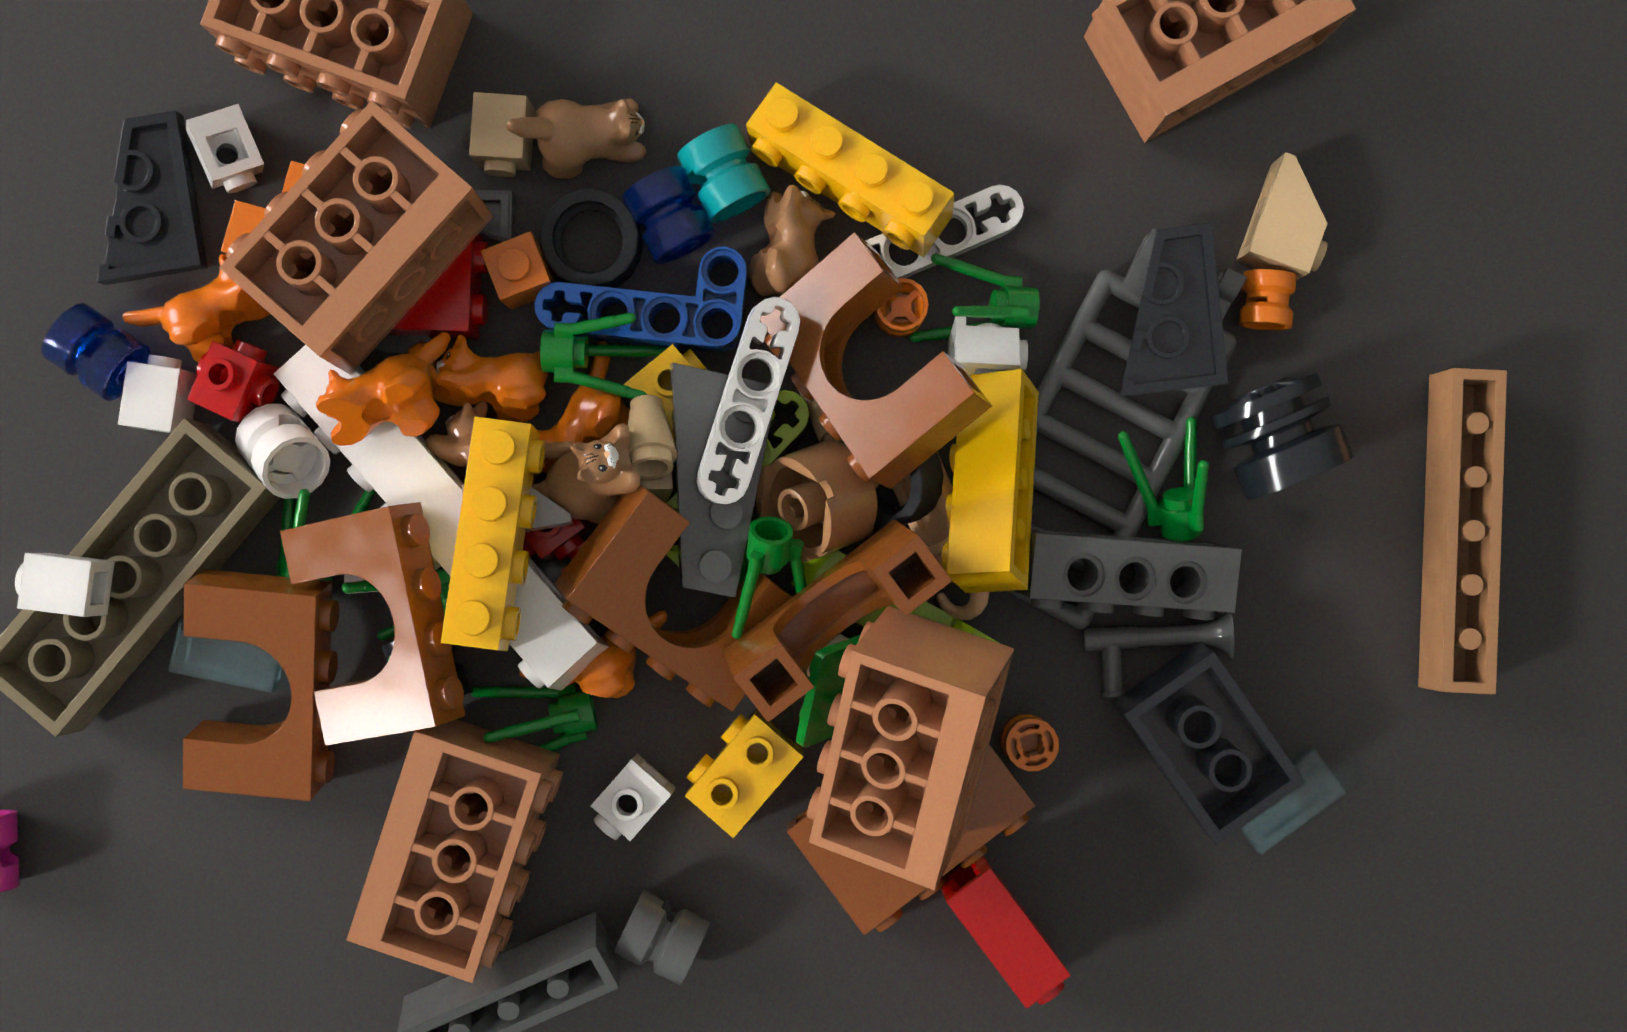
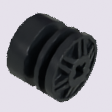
M1318 372L1309 376L1284 377L1237 397L1225 410L1211 417L1216 429L1240 421L1244 431L1223 440L1222 444L1225 449L1250 444L1254 453L1233 468L1247 500L1262 497L1305 481L1337 467L1354 457L1340 424L1314 428L1311 421L1313 417L1331 405L1329 397L1304 405L1300 396L1323 385Z

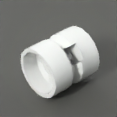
M266 404L253 409L239 424L235 438L238 452L273 495L284 499L298 498L301 489H307L311 493L323 483L330 467L328 450L292 408L282 404Z

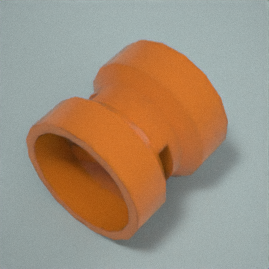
M1254 269L1243 272V275L1247 278L1242 289L1247 295L1246 304L1240 308L1238 325L1256 330L1279 331L1291 329L1294 312L1289 307V299L1296 292L1297 275L1292 272L1274 269Z
M898 278L903 288L874 312L875 322L880 330L892 337H906L916 332L927 315L929 303L926 292L920 284L907 278Z
M1018 714L1010 718L1004 724L1000 733V745L1004 754L1018 768L1025 771H1040L1047 768L1055 760L1059 751V739L1055 730L1046 721L1032 714Z

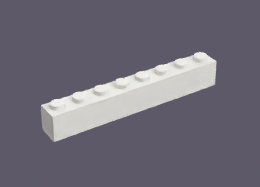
M305 345L274 373L276 378L286 388L281 394L282 398L300 416L305 417L307 414L311 416L319 426L314 431L315 436L335 455L341 451L352 463L347 472L354 481L369 493L374 489L386 502L380 508L421 502L423 516L426 518L430 529L429 544L434 568L437 570L442 566L451 577L463 497L461 485H464V482L444 460L428 449L426 440L422 435L417 437L405 436L401 433L399 427L392 422L377 425L362 441L353 445L339 446L334 444L331 439V431L338 424V421L323 415L316 408L317 399L325 394L326 386L329 384L328 372L335 370L341 377L347 379L358 377L366 372L359 366L350 375L322 359ZM529 557L527 578L524 585L518 584L515 607L521 608L519 633L517 640H510L509 645L523 659L518 664V667L533 685L539 689L546 685L547 688L562 691L593 659L609 646L590 624L582 623L561 606L566 600L565 597Z

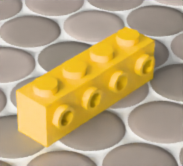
M777 82L746 123L751 150L761 161L772 167L779 166L793 175L804 188L814 194L819 195L822 193L836 202L847 215L859 222H868L882 231L890 242L904 250L911 249L924 258L953 217L954 192Z
M1022 369L972 374L970 377L992 407L957 435L956 444H953L950 448L949 459L954 478L953 491L946 498V515L950 523L949 543H945L942 549L943 569L951 580L965 593L1028 590L1039 392Z
M474 416L441 643L508 651L509 641L517 640L521 621V608L515 607L518 584H525L529 566V552L523 551L525 528H533L537 510V496L530 495L534 473L540 474L542 471L545 455V441L539 440V432L532 424Z

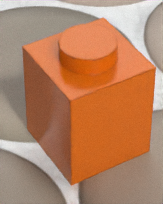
M531 231L481 250L498 297L511 310L535 301L537 294L543 287L556 283L550 266L544 260L540 242Z

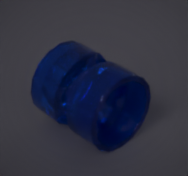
M676 165L656 171L633 184L622 195L637 225L646 226L647 228L642 237L656 264H665L682 258L705 245L716 235V231L703 206L692 204L696 194L682 166Z
M86 303L72 306L53 323L44 338L41 350L45 359L68 375L75 376L79 374L78 378L82 385L107 401H112L122 396L127 361L148 364L151 351L148 345L121 328L114 330L115 326L112 320Z

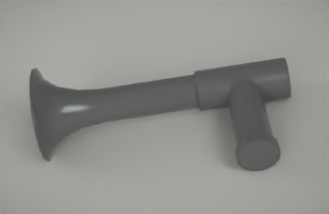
M1225 612L1216 620L1196 625L1158 627L1118 626L1083 629L1085 651H1101L1102 697H1120L1125 693L1123 689L1121 650L1138 649V647L1194 645L1199 642L1203 645L1222 650L1228 654L1231 661L1234 659V624L1232 613Z

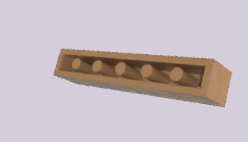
M1451 368L1429 375L1418 687L1439 692L1496 694L1507 370Z

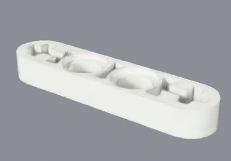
M995 185L954 202L952 218L958 219L965 226V239L959 244L948 245L938 237L923 258L918 255L917 260L911 265L902 266L893 262L889 255V247L892 242L883 233L866 240V242L873 248L880 249V256L897 279L907 278L937 265L931 261V256L935 253L954 258L1013 231L1023 215L1024 206L1022 198L1016 190L1009 186ZM996 198L1000 205L1010 204L1012 209L1006 216V223H1001L998 217H991L982 221L979 226L984 233L976 235L974 219L966 209L973 207L974 215L977 217L990 209L992 205L991 199Z
M772 297L764 299L753 307L748 315L697 472L696 482L698 489L703 497L712 503L730 504L736 502L744 496L749 486L800 326L798 311L792 303L784 298ZM774 309L780 311L779 320L787 324L786 331H778L773 335L769 346L770 349H780L778 358L766 350H752L749 348L751 340L758 345L764 342L767 326L760 322V316H767ZM749 360H761L770 368L771 381L764 390H752L743 382L742 369ZM733 412H744L753 420L754 433L745 443H736L726 435L725 421ZM718 444L729 451L747 453L744 463L739 459H733L729 475L737 479L735 488H725L722 495L715 493L716 483L708 480L711 471H720L723 468L727 456L715 454Z

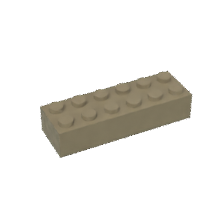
M184 418L69 553V556L115 561L108 614L80 617L22 609L0 635V691L55 737L84 731L184 613V583L204 569L220 570L281 497L273 495L254 473V470L238 452V449L208 423Z

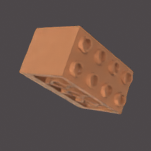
M209 0L200 25L217 39L215 46L235 56L234 63L242 68L260 75H265L267 68L284 74V82L309 93H313L316 86L333 92L332 99L355 110L363 109L364 104L368 105L372 100L402 127L411 129L413 122L430 128L473 12L465 0Z
M1102 0L1103 2H1101L1099 8L1092 13L1093 19L1084 38L1143 142L1146 143L1323 44L1356 8L1351 0Z
M372 100L363 110L358 109L345 119L340 128V135L326 151L321 150L315 153L306 162L302 170L303 176L288 192H282L270 201L265 209L263 220L251 233L241 235L230 245L226 253L227 259L219 267L222 272L319 357L350 375L494 217L467 182Z
M887 606L874 623L868 621L861 632L858 643L856 645L850 643L846 647L839 665L838 675L845 678L842 693L839 692L836 695L828 715L827 723L834 727L832 741L828 740L824 745L817 765V772L824 774L822 785L814 791L807 810V818L814 820L809 843L935 891L967 828L1015 649L911 613L906 616L902 611L891 606Z
M458 719L436 727L414 731L346 941L470 983L474 982L484 966L492 969L499 951L504 952L514 926V921L506 918L510 916L515 902L521 901L531 872L524 870L523 866L527 865L532 852H537L545 833L547 822L540 820V815L544 813L548 802L553 803L563 778V772L556 770L560 754L514 738L486 743L483 740V736L485 733L491 732V730Z

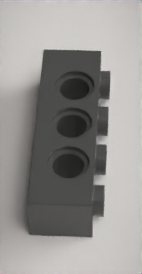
M1031 529L1028 590L1014 591L1031 598L1030 606L1042 609L1061 610L1063 609V601L1082 602V610L1097 613H1114V606L1116 604L1133 606L1132 613L1144 616L1164 617L1165 608L1183 609L1182 616L1186 618L1214 620L1215 611L1235 613L1242 549L1218 543L1171 541L1166 539ZM1081 559L1084 563L1083 577L1077 583L1070 585L1067 578L1068 569L1074 561ZM1132 563L1135 571L1134 578L1127 587L1121 588L1119 583L1120 572L1124 566ZM1182 567L1184 581L1179 589L1172 591L1170 587L1171 576L1176 569Z

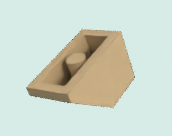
M1285 152L1271 164L1236 261L1257 269L1292 272L1297 275V280L1309 274L1310 271L1315 272L1321 265L1328 243L1322 240L1328 223L1295 155Z

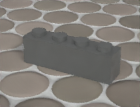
M592 912L498 954L492 969L484 966L473 983L448 976L404 996L397 1032L524 1031L618 989L619 956L613 953L616 946L597 912Z

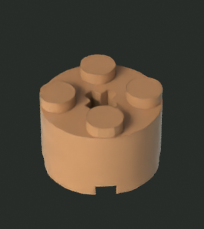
M823 441L775 459L772 464L765 466L760 473L756 493V506L759 516L777 517L791 525L793 529L792 539H800L804 542L802 562L821 558L868 538L874 530L877 515L875 489L879 483L873 480L866 483L854 472L847 461V457L852 453L847 446L839 442Z

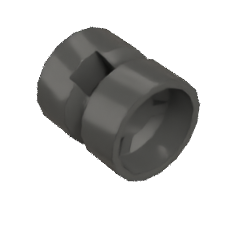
M643 889L613 953L639 966L646 961H650L653 963L655 974L681 985L700 948L710 920L685 908L674 913L671 911L670 901Z

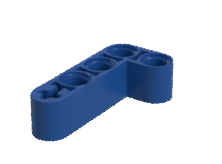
M726 246L715 247L708 251L701 259L696 296L557 282L543 287L537 294L534 303L535 313L542 324L549 330H554L555 322L576 323L586 321L581 314L570 312L564 313L562 321H559L551 312L552 307H560L562 299H565L576 310L587 311L588 320L601 318L607 306L620 303L627 307V313H634L636 315L634 323L578 334V336H587L589 340L669 347L673 344L677 349L724 353L737 346L743 333L748 273L744 259L736 250ZM720 263L732 264L739 271L737 279L729 286L720 287L710 281L711 271ZM663 309L676 310L680 314V322L674 331L662 334L653 329V320L659 311ZM716 314L726 315L733 321L731 332L722 339L710 338L704 332L706 321Z

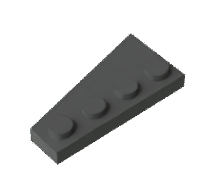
M671 363L673 433L678 453L675 465L678 512L690 522L678 538L680 586L736 598L771 418L744 496L730 504L712 503L705 499L698 489L696 482L697 472L729 375ZM742 378L745 385L755 391L764 390L769 385L768 383ZM733 412L725 421L726 435L736 443L747 442L754 433L753 420L744 412ZM718 444L715 454L727 456L723 468L720 471H711L708 480L716 483L715 493L722 495L725 488H735L737 479L729 475L733 459H739L744 463L747 453L729 451Z

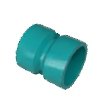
M734 123L725 124L701 134L686 144L677 154V158L690 183L702 186L698 192V199L711 223L723 222L746 212L763 201L771 192L758 164L747 163L746 157L750 149L739 127Z

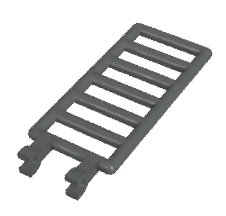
M1153 228L1149 234L1145 235L1125 277L1108 269L1102 270L1097 274L1037 387L1039 396L1036 434L1038 432L1136 484L1123 453L1047 414L1063 386L1162 438L1163 441L1150 466L1148 467L1141 463L1156 499L1185 444L1187 418L1195 417L1198 420L1216 385L1181 389L1188 394L1174 421L1127 396L1120 397L1119 392L1072 368L1086 340L1127 361L1132 340L1096 322L1110 294L1139 308L1156 231ZM1229 267L1225 269L1224 273L1220 272L1217 275L1222 320L1247 278ZM1223 329L1227 364L1236 348L1237 340L1233 334ZM1034 467L1033 489L1114 531L1113 535L1136 537L1147 516V509L1139 489L1136 490L1125 513L1040 468ZM1031 523V529L1044 530ZM1081 559L1074 561L1070 565L1071 568L1084 574V563ZM1005 591L1031 605V598L1015 591ZM1063 601V609L1061 610L1037 608L1078 630L1087 628L1096 613L1082 610V602H1077L1074 605L1068 601Z

